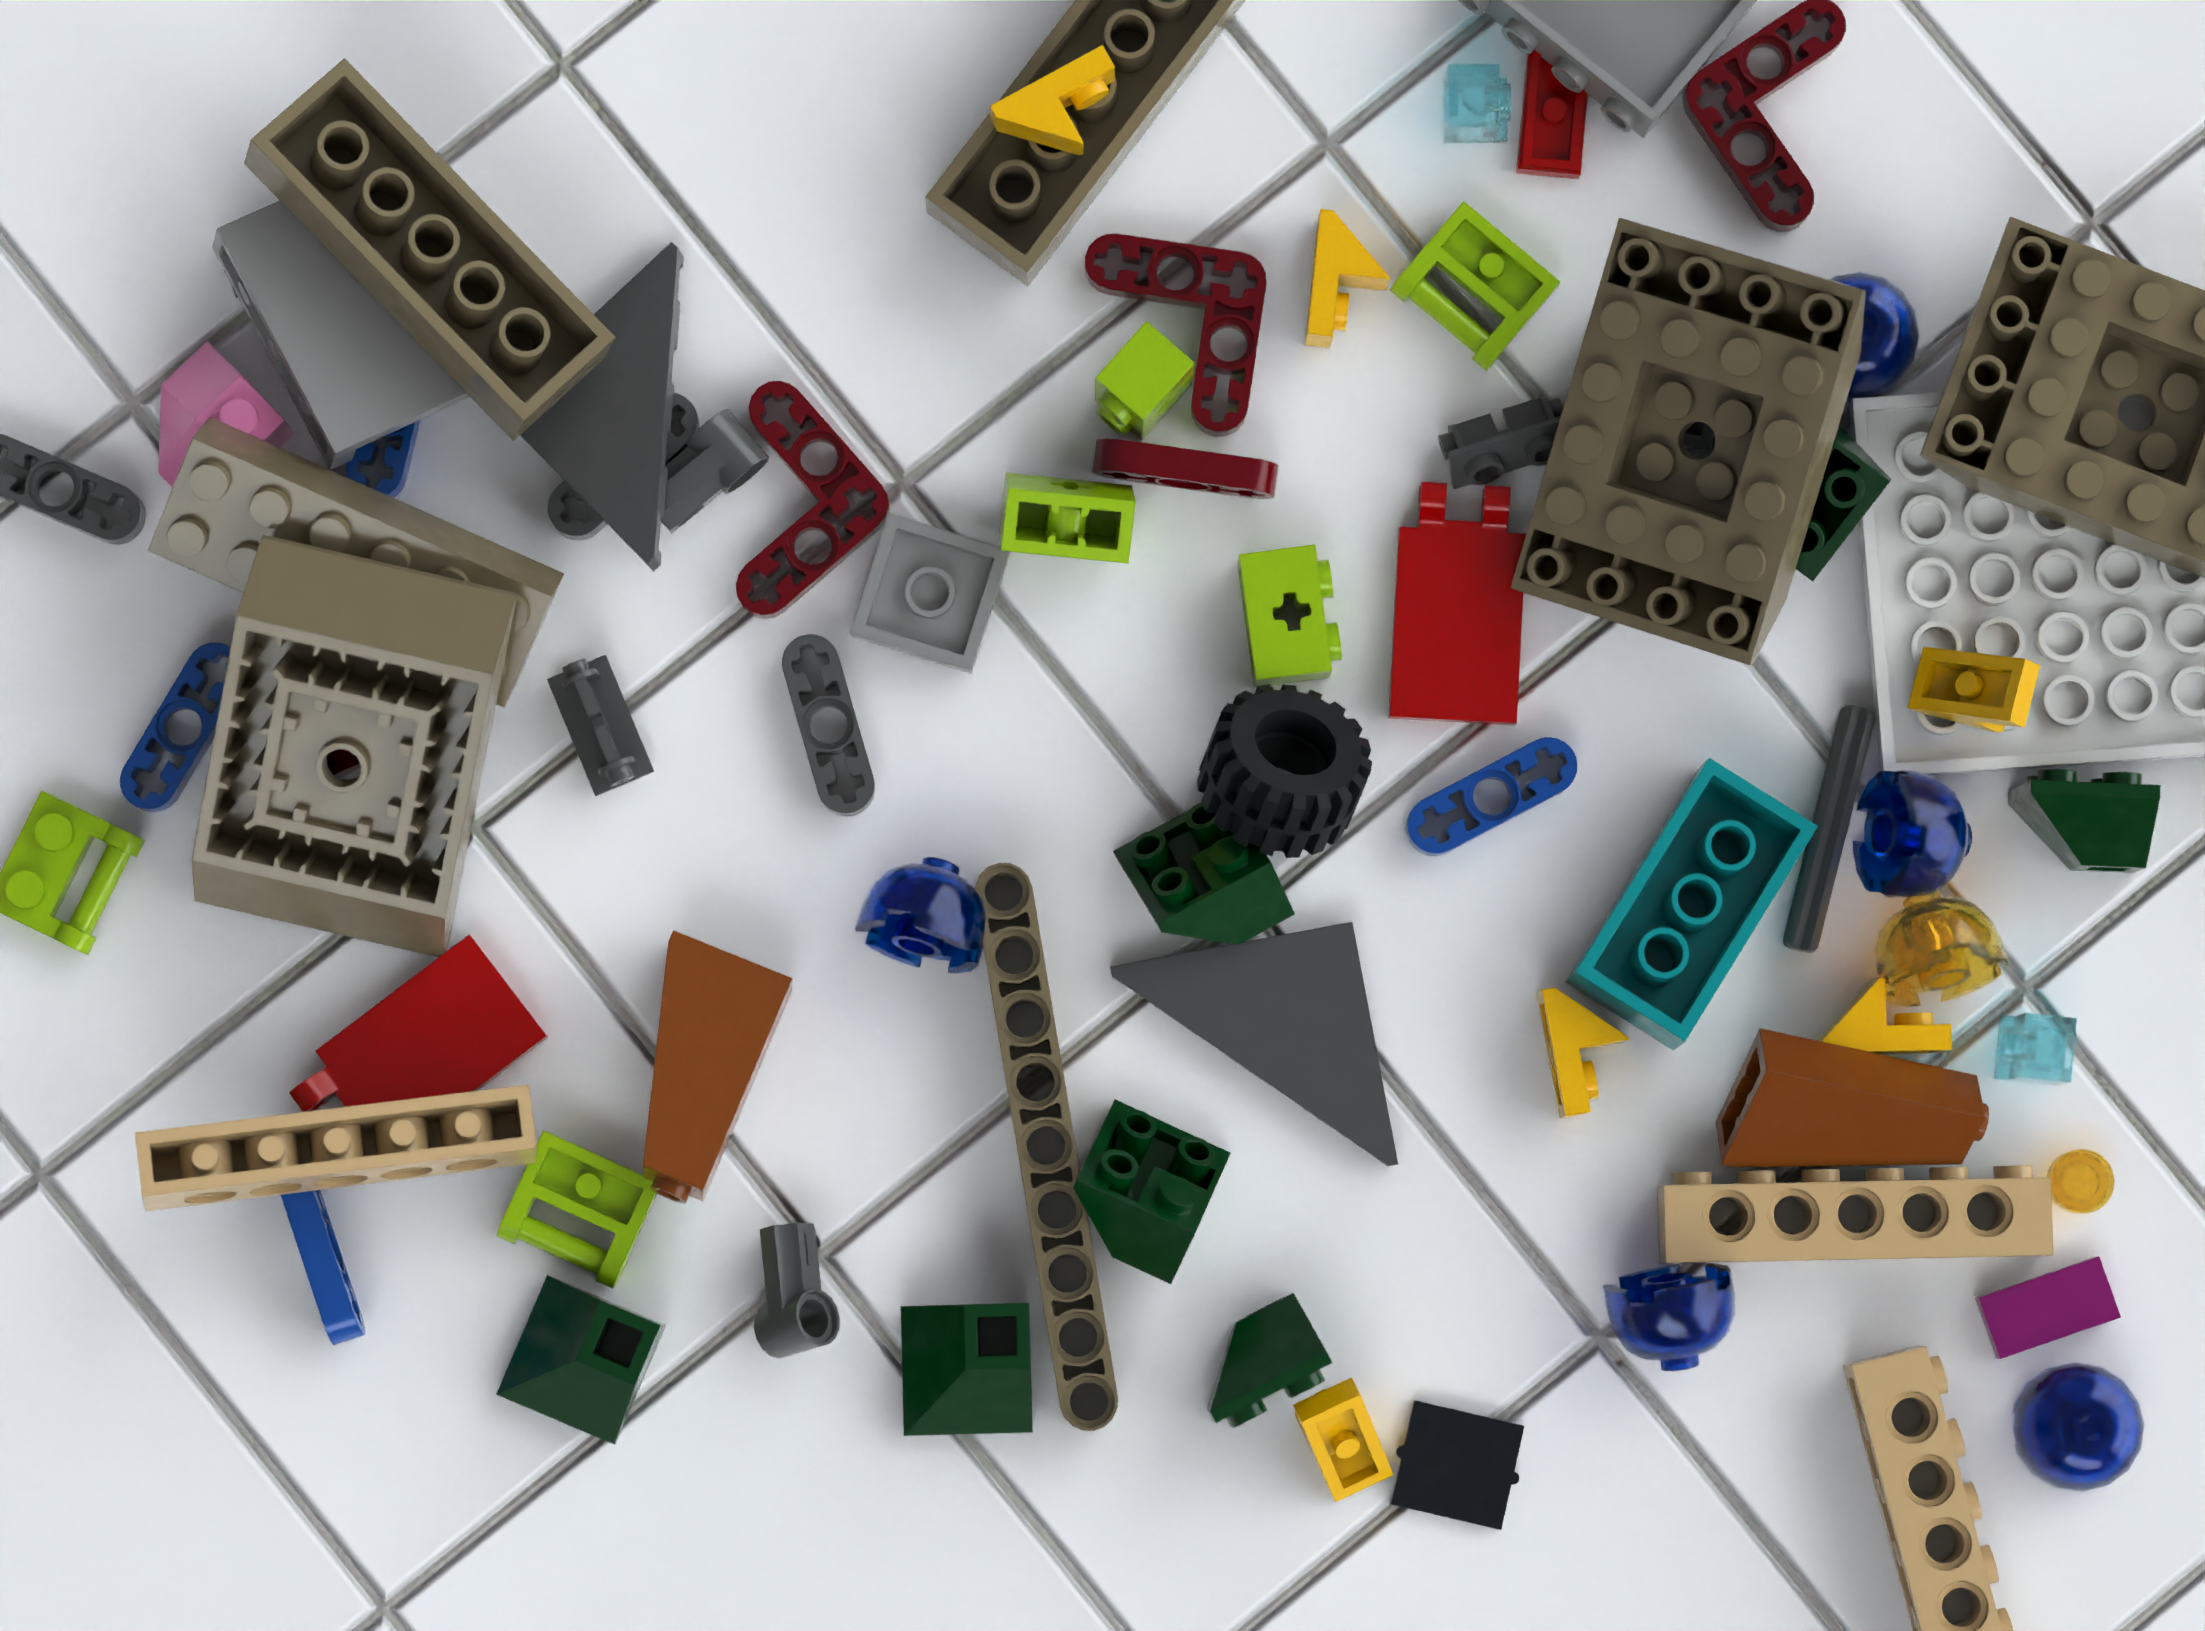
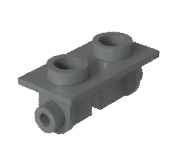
M1543 395L1536 399L1502 409L1503 418L1508 429L1497 432L1490 413L1458 424L1449 425L1448 433L1439 435L1438 441L1445 460L1449 459L1453 489L1470 484H1488L1504 473L1529 465H1547L1563 410L1560 398L1548 400Z
M606 655L589 662L586 659L572 662L562 668L563 673L547 679L595 796L654 772Z

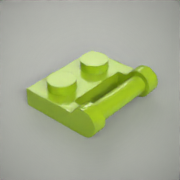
M1463 201L1398 277L1390 291L1403 302H1406L1408 299L1413 301L1473 351L1475 355L1472 360L1487 371L1558 288L1561 281ZM1435 266L1502 320L1492 334L1425 280Z
M41 790L0 872V913L77 951L89 955L97 939L92 936V933L130 856L132 855L137 858L145 840ZM95 837L108 845L69 924L55 918V915Z
M543 1130L537 1142L536 1163L527 1164L496 1236L512 1244H515L519 1239L597 1274L596 1282L614 1289L624 1271L629 1255L657 1193L650 1189L653 1181L644 1178L642 1174ZM535 1199L542 1200L615 1233L609 1250L606 1251L529 1216Z

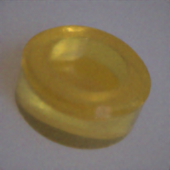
M2078 1149L2063 1153L2053 1161L2047 1173V1178H2051L2053 1202L2069 1213L2085 1214L2100 1209L2108 1202L2114 1190V1174L2109 1163L2101 1155L2091 1150Z

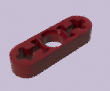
M1120 439L1096 440L1092 473L1116 480L1245 498L1272 499L1275 496L1279 465L1257 458Z

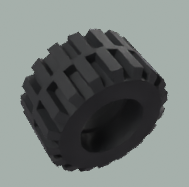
M1268 684L1257 686L1254 694L1245 690L1236 695L1233 704L1227 703L1216 723L1201 762L1200 774L1197 779L1198 791L1204 793L1201 800L1206 813L1216 814L1214 824L1222 832L1229 830L1236 835L1234 841L1244 847H1247L1249 843L1260 847L1259 853L1273 856L1274 851H1282L1286 858H1299L1302 850H1306L1311 855L1317 854L1324 850L1326 843L1334 845L1342 837L1344 829L1348 828L1371 773L1372 761L1368 759L1371 752L1368 739L1359 737L1362 727L1356 719L1345 718L1343 715L1346 709L1335 701L1328 704L1321 700L1323 694L1313 690H1309L1308 694L1298 692L1297 687L1294 685L1283 684L1281 690H1274Z

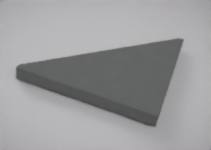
M673 242L666 246L594 314L616 337L605 358L520 435L653 572L661 565L659 539L661 518L664 517L668 469L665 466L667 434L671 433L674 385L671 382L673 354L677 350L680 314L678 288L680 269L683 268L684 262L683 254Z
M1352 922L1245 941L1239 945L1229 944L1110 966L1112 978L1137 993L1195 1035L1204 1039L1336 1132L1351 1140L1387 1167L1398 1165Z

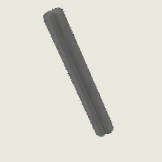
M1845 705L1839 713L1812 821L1818 827L1806 845L1783 937V944L1793 950L1812 953L1819 946L1876 718L1875 712L1865 707Z

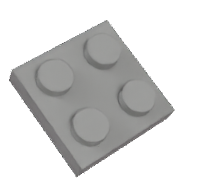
M888 512L850 635L972 674L1010 552L1001 551V547Z

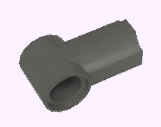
M729 409L719 412L705 422L686 441L685 446L687 448L665 465L668 473L664 517L661 518V522L671 534L722 492L729 494L746 483L769 460V456Z
M797 1222L772 1225L760 1229L767 1303L763 1304L756 1313L754 1331L762 1350L769 1356L783 1358L830 1344L838 1334L840 1317L833 1299L821 1290L814 1224Z

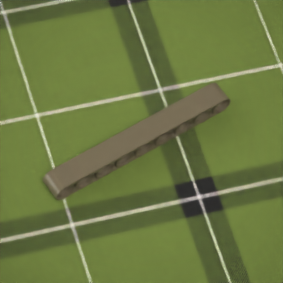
M997 863L987 867L980 874L975 884V899L1059 1403L1064 1418L1072 1426L1083 1431H1095L1105 1427L1113 1419L1118 1407V1395L1088 1216L1073 1189L1080 1169L1035 900L1030 879L1020 867L1011 863ZM1010 877L1021 886L1023 891L1020 903L1013 909L1007 911L997 910L987 902L985 897L986 889L994 879ZM1021 940L1031 948L1033 961L1024 972L1009 974L998 966L996 953L999 947L1006 941ZM1029 1002L1036 1005L1042 1011L1044 1023L1038 1033L1031 1037H1019L1008 1029L1006 1024L1009 1010L1016 1004ZM1032 1065H1040L1047 1068L1054 1078L1052 1093L1040 1101H1030L1024 1098L1017 1088L1019 1074L1025 1068ZM1043 1128L1057 1131L1065 1142L1063 1156L1057 1162L1050 1165H1042L1035 1162L1027 1150L1031 1135ZM1063 1192L1072 1198L1076 1206V1214L1068 1226L1060 1229L1050 1228L1040 1220L1038 1205L1046 1194ZM1062 1255H1073L1079 1258L1086 1268V1280L1083 1286L1071 1293L1055 1289L1049 1280L1051 1263ZM1074 1318H1082L1089 1321L1095 1327L1097 1333V1342L1094 1349L1084 1356H1072L1066 1353L1059 1342V1333L1062 1326ZM1086 1382L1100 1385L1108 1397V1405L1105 1412L1099 1418L1093 1420H1084L1077 1417L1070 1406V1396L1073 1390L1078 1385Z

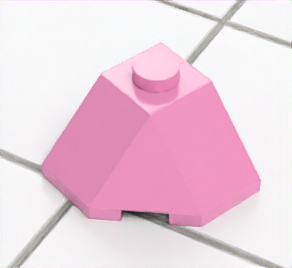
M207 341L161 384L158 473L173 488L192 438L209 417L279 448L296 432Z

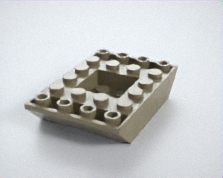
M2010 217L1919 456L1970 489L2205 578V290ZM2138 398L2148 405L2151 411V422L2147 429L2133 431L2121 423L2118 416V408L2122 400Z
M1619 218L1511 589L1734 661L1753 665L1787 599L1860 358L1866 291ZM1696 422L1707 424L1715 434V447L1712 453L1704 459H1697L1691 456L1684 444L1686 431Z
M263 535L235 620L192 856L194 901L435 957L444 955L448 949L518 593ZM338 749L353 753L360 762V775L350 780L336 777L328 767V753Z

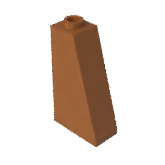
M674 930L668 941L643 1160V1176L653 1181L650 1187L653 1192L672 1201L685 1204L689 1196L704 1201L791 995L793 978Z
M1760 1028L1715 1123L1721 1163L1730 1167L1962 1164L1973 1142L1980 1141L1983 1138L1988 1126L1989 1108L1987 1104L1982 1102L1977 1075Z

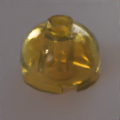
M1934 890L1916 893L1903 901L1904 908L1894 913L1880 930L1875 950L1877 977H1881L1882 980L1885 979L1886 1001L1892 1005L1907 1007L1921 1006L1918 994L1927 991L1942 990L1941 1002L1974 992L1995 981L2002 974L1998 963L2006 966L2008 964L2002 939L1993 921L1974 903L1957 897H1941L1940 893Z

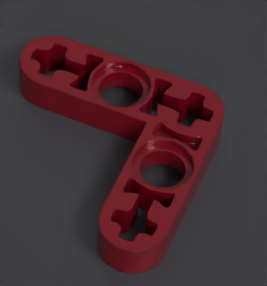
M1806 0L1801 2L1698 71L1689 81L1683 95V108L1695 129L1757 218L1767 228L1777 232L1798 228L1807 219L1814 205V191L1804 173L1756 105L1829 57L1838 48L1846 32V19L1842 10L1830 0ZM1809 15L1815 22L1825 18L1831 25L1825 33L1827 42L1823 43L1817 36L1811 37L1799 45L1795 53L1803 58V60L1796 62L1788 42L1800 35L1807 24L1805 16ZM1782 30L1785 31L1787 41L1777 33ZM1759 47H1767L1774 50L1782 62L1780 74L1770 80H1762L1755 77L1747 66L1748 54ZM1704 84L1712 91L1718 90L1721 87L1726 90L1727 95L1722 102V106L1731 120L1738 111H1741L1746 117L1735 122L1722 137L1715 131L1725 121L1717 108L1712 105L1702 109L1698 104L1703 94L1701 86ZM1743 133H1751L1758 136L1766 147L1764 160L1754 166L1740 164L1732 155V140ZM1774 162H1777L1782 169L1777 171L1772 178L1777 187L1783 193L1794 190L1799 196L1793 206L1796 214L1792 216L1785 209L1775 213L1770 208L1769 204L1775 197V193L1766 179L1759 188H1755L1750 181L1763 176Z
M1105 234L1096 238L1088 247L1085 255V275L1090 285L1097 291L1112 296L1205 309L1191 401V416L1196 426L1211 436H1227L1236 432L1244 423L1250 399L1266 290V272L1262 264L1254 256L1239 251L1124 234ZM1109 249H1117L1121 251V260L1123 262L1140 265V252L1152 253L1147 266L1148 286L1135 285L1139 277V271L1119 270L1117 280L1106 279L1104 268L1094 265L1095 260L1106 259ZM1170 257L1185 259L1193 269L1194 276L1192 282L1181 290L1165 288L1157 277L1159 265ZM1203 261L1215 263L1211 276L1227 278L1231 277L1235 267L1246 269V279L1256 282L1255 289L1246 288L1243 291L1242 298H1233L1229 296V286L1210 282V296L1198 294L1204 277ZM1233 328L1244 335L1247 341V349L1241 358L1235 361H1224L1213 354L1210 341L1218 330ZM1206 368L1223 375L1244 374V381L1242 383L1230 378L1227 400L1228 403L1237 405L1238 410L1237 413H1226L1224 422L1212 421L1211 410L1201 407L1202 400H1213L1217 383V376L1204 377V370Z
M782 381L767 382L757 388L751 396L749 403L750 420L757 433L818 503L747 563L738 574L736 592L741 605L752 616L762 619L775 618L788 610L877 533L885 524L888 512L890 511L888 495L882 484L801 392L790 383ZM770 397L779 403L787 398L793 401L788 411L791 419L801 430L807 420H811L816 426L800 434L790 450H786L781 445L782 442L791 439L790 433L781 422L775 420L767 425L762 421L767 415L764 402ZM822 441L829 443L835 448L838 460L831 472L826 475L816 476L804 470L801 464V456L808 445L813 442ZM855 491L861 497L868 495L870 492L877 497L872 503L875 516L868 521L861 515L855 516L844 526V529L853 537L846 543H842L835 527L821 518V516L828 510H832L836 521H838L850 509L847 499L850 493ZM806 531H821L829 537L831 551L825 561L810 565L803 563L796 556L794 548L796 540ZM781 551H784L791 567L805 578L799 584L794 585L790 574H788L775 587L779 595V599L776 602L770 604L768 600L762 598L754 603L749 599L754 592V587L750 580L757 574H760L766 580L772 578L782 569L781 564L773 558Z

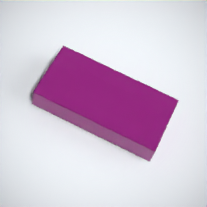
M2099 1256L1975 1298L1996 1359H2002L2121 1318Z

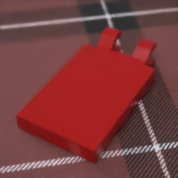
M1421 482L1418 494L1417 528H1398L1388 719L1496 725L1517 724L1523 592L1511 589V584L1526 534L1507 533L1511 487L1485 485V488L1482 490L1481 522L1445 520L1447 483Z
M469 934L446 951L444 955H441L318 1048L315 1052L326 1067L304 1080L291 1090L289 1094L303 1112L316 1111L335 1095L345 1107L478 1091L546 1040L548 1036Z

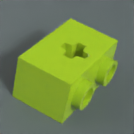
M1146 321L1095 378V400L1100 406L1096 411L1097 415L1122 437H1125L1131 431L1139 439L1143 440L1192 385L1195 363Z
M1005 473L999 526L1001 551L1128 564L1136 504L1132 485Z
M1315 544L1239 554L1237 567L1254 688L1268 684L1278 685L1329 678L1332 672L1331 661L1342 660L1337 622L1326 623L1323 606L1324 598L1333 597L1329 560L1317 561ZM1293 600L1296 611L1307 612L1308 616L1301 618L1298 630L1288 631L1285 620L1274 619L1273 615L1281 613L1284 601Z

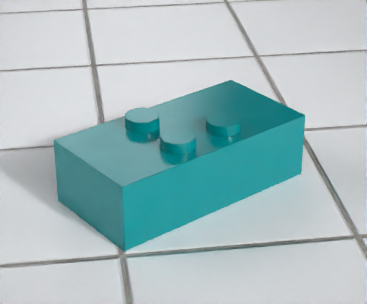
M1708 758L1692 777L1565 982L1674 1051L1687 1040L1818 826L1716 761Z

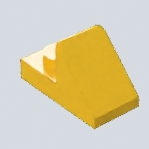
M1101 45L990 105V120L998 132L1072 154L1083 155L1084 143L1065 108L1073 104L1077 111L1082 110L1107 96L1110 92L1107 85L1115 81V66L1104 46Z
M1320 209L1317 222L1305 345L1330 348L1333 331L1346 330L1349 293L1338 292V286L1385 291L1390 281L1386 272L1333 210Z
M1923 647L1908 708L1916 712L1991 732L2000 733L2005 725L2024 728L2040 665L2023 658Z
M1884 974L1875 977L1817 1039V1041L1877 1054L1943 1053L1952 1050L1951 1024H1933V1013L1894 1014V1025H1887Z
M1557 988L1542 989L1537 993L1559 1117L1561 1119L1591 1112L1589 1100L1598 1098L1599 1093L1592 1060L1582 1062L1580 1050L1623 1043L1629 1040V1038Z
M1352 1377L1293 1404L1295 1417L1335 1502L1393 1476L1365 1404Z

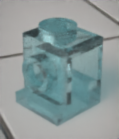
M1448 64L1443 80L1444 143H1507V121H1510L1511 85L1507 83V78H1499V64Z
M2023 1013L2017 1016L2000 1015L1994 1079L2056 1086L2071 1083L2077 1018Z

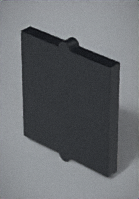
M1414 1400L1404 1446H1399L1396 1449V1455L1401 1460L1391 1504L1501 1530L1511 1484H1516L1519 1481V1475L1514 1471L1524 1426Z

